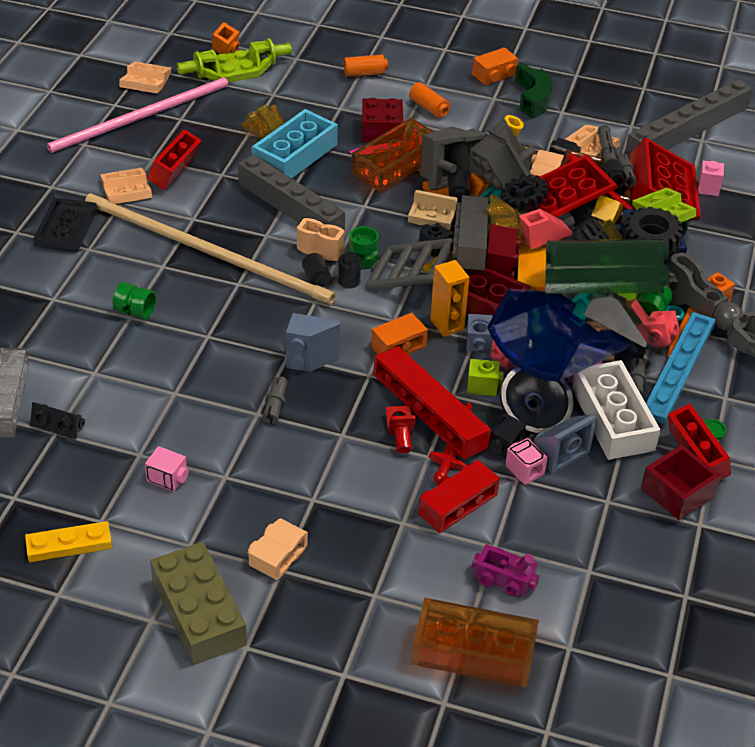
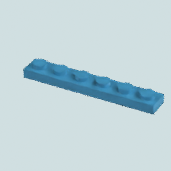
M692 312L646 402L656 422L663 425L666 424L668 414L672 412L715 325V319Z

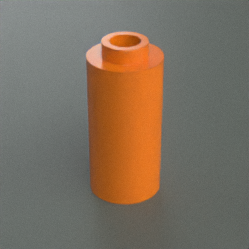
M383 54L346 57L343 60L345 77L385 74V70H388V60L384 58Z
M422 82L414 84L410 89L409 98L435 117L442 118L449 113L450 102Z

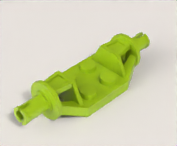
M267 38L265 41L251 42L249 50H239L229 54L216 55L214 50L201 53L197 51L193 53L192 61L178 62L176 64L177 72L179 75L196 72L199 79L207 77L214 81L225 77L228 83L257 78L271 65H275L277 56L292 54V47L290 42L273 45L272 40ZM266 54V58L260 62L259 57Z

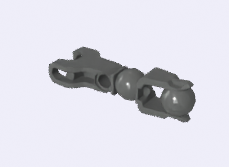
M686 253L674 254L671 257L669 269L676 277L663 282L672 292L671 302L675 305L687 304L699 314L715 319V324L719 329L728 331V344L744 354H750L755 358V311L743 313L738 304L728 302L729 298L724 296L720 289L706 279L699 262ZM746 331L752 333L753 335L750 337V336L746 333Z

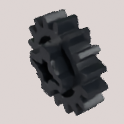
M531 174L524 177L521 175L518 180L512 178L511 183H505V188H501L500 194L505 208L509 207L510 211L517 209L518 212L522 210L528 212L531 207L537 209L538 204L545 203L544 199L549 198V188L544 178L540 179L538 175L532 178Z

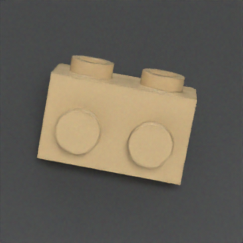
M416 190L414 193V203L408 214V222L417 225H433L438 223L445 230L450 231L456 217L458 199Z

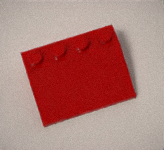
M645 137L630 153V163L635 168L634 175L637 179L636 185L632 187L633 200L664 188H669L681 194V202L696 208V217L691 219L698 220L701 217L695 165Z
M586 154L540 176V179L544 178L548 184L549 198L544 199V204H538L537 209L531 207L530 211L524 210V212L529 213L541 209L554 217H558L618 187Z

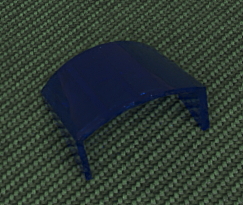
M509 288L487 326L495 344L511 363L527 374L559 382L627 349L631 344L613 330H600L598 332L572 313L577 304L560 292Z

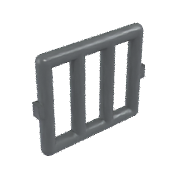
M447 238L387 246L380 260L374 263L372 267L373 272L366 282V288L374 290L433 283L434 266L449 261L448 255L454 245V240ZM442 248L429 273L419 275L432 249ZM421 251L407 277H399L412 252ZM401 253L389 277L379 280L392 255Z

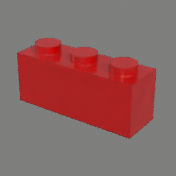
M184 129L153 161L147 179L166 190L195 158L202 140Z
M691 403L668 414L669 430L679 445H684L720 474V480L731 475L730 457Z
M479 460L466 465L460 472L450 478H445L441 484L432 490L425 491L421 495L418 515L440 534L498 495L500 477Z

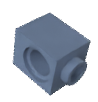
M468 314L466 351L490 352L492 315Z

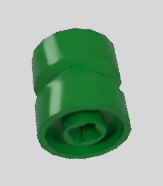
M366 226L354 228L349 235V252H353L361 257V269H370L378 261L379 234L375 229Z
M121 282L113 296V309L125 314L131 313L134 317L147 320L155 309L157 295L153 290L143 287L137 288V285Z
M650 282L644 287L637 301L646 314L650 316L653 311H665L671 303L673 296L671 290L665 284Z

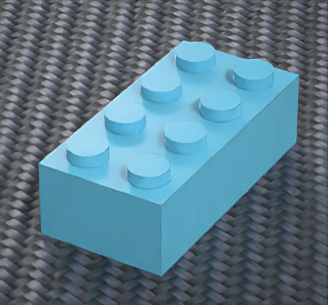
M304 109L252 146V155L257 156L285 175L293 178L337 145L338 124Z

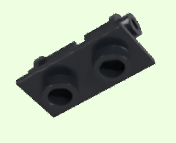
M32 402L30 426L77 439L78 428H83L85 425V419L81 415L52 408L46 404Z

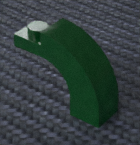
M523 62L517 64L515 82L527 89V91L521 93L519 110L534 119L548 110L551 102L553 82L549 74L542 68L535 71Z

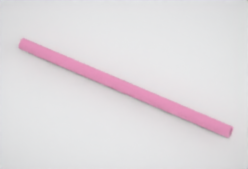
M223 77L47 143V148L50 153L59 151L228 87V81Z

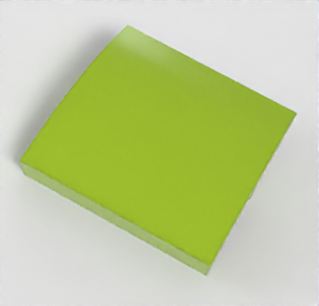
M664 188L632 200V205L637 211L639 208H662L664 211H670L671 215H676L678 221L681 222L696 217V208L681 202V194L669 188Z

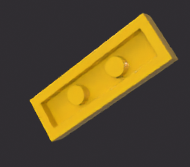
M108 521L25 534L29 563L112 549Z

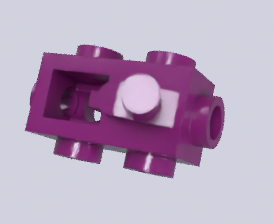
M488 544L484 546L481 554L476 553L471 568L475 569L474 578H477L480 584L486 587H491L492 585L501 587L506 594L512 597H517L518 595L526 597L529 590L535 591L540 578L539 575H536L538 563L534 562V557L531 554L520 557Z

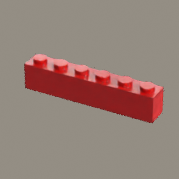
M397 346L375 355L373 375L406 406H410L411 410L463 459L488 449L491 429L487 424L475 416L470 409L465 407L453 394L445 389L439 381L435 380L423 367L415 362L409 354Z

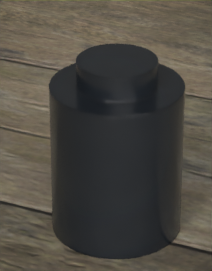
M456 169L454 173L449 172L447 176L449 196L457 198V202H462V195L470 196L469 174L464 169Z
M346 252L338 258V283L344 288H355L361 282V257L353 252Z
M311 253L304 257L302 267L309 283L321 287L326 286L331 280V273L322 255Z

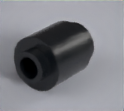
M558 137L556 141H552L549 152L564 155L566 150L581 152V147L577 146V143Z
M614 159L606 161L601 169L617 184L618 188L616 189L621 188L626 181L622 164Z

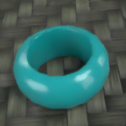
M668 306L665 310L675 311L678 315V323L683 321L685 313L682 308Z

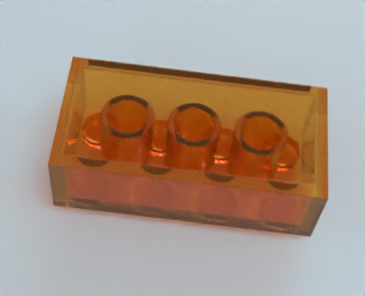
M412 117L352 152L351 173L380 193L384 192L421 168L422 135L434 131Z
M424 597L413 642L411 664L527 688L539 620Z

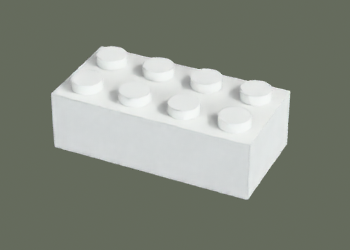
M622 360L575 368L572 391L584 414H594L597 417L594 434L607 459L656 451L660 428Z

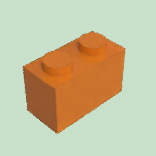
M506 48L474 57L472 75L485 86L515 76L518 58Z
M409 313L372 328L371 347L377 354L399 346L405 353L410 354L426 347L428 329L413 313Z

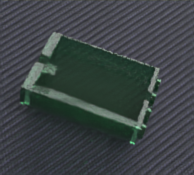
M663 239L547 240L545 294L664 293V287H669L667 264H664V260L669 259V245L664 243Z

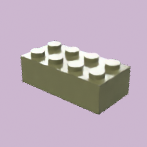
M204 542L150 560L152 581L193 666L247 646L246 623Z

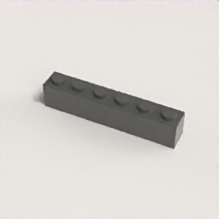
M255 155L238 163L239 185L296 222L300 223L304 218L315 219L324 225L338 226L345 231V212Z
M462 195V203L457 202L452 259L457 260L463 269H485L488 197Z

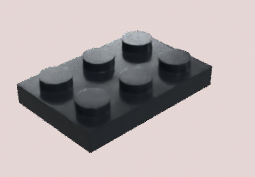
M53 198L33 238L34 246L78 251L97 211V203Z

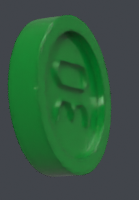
M715 419L704 421L717 440L725 437L726 426L721 421Z

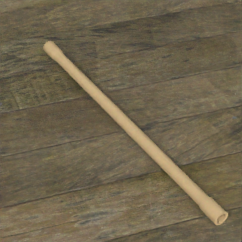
M90 193L85 199L87 202L97 203V210L109 213L311 296L313 299L328 305H332L335 300L336 293L331 290L300 280L113 204L102 197Z

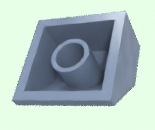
M293 313L286 331V368L311 372L338 360L340 357L341 321Z
M594 414L571 417L564 422H559L550 430L539 433L534 438L533 443L548 457L546 469L551 474L590 453L597 418Z

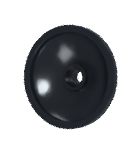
M530 363L516 367L506 376L500 388V403L504 413L525 423V432L538 435L541 432H546L555 427L559 422L568 420L572 414L573 396L569 385L558 372L545 365ZM528 403H532L534 408H531Z

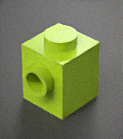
M470 359L467 393L496 396L497 388L502 385L504 372L499 371L500 361Z

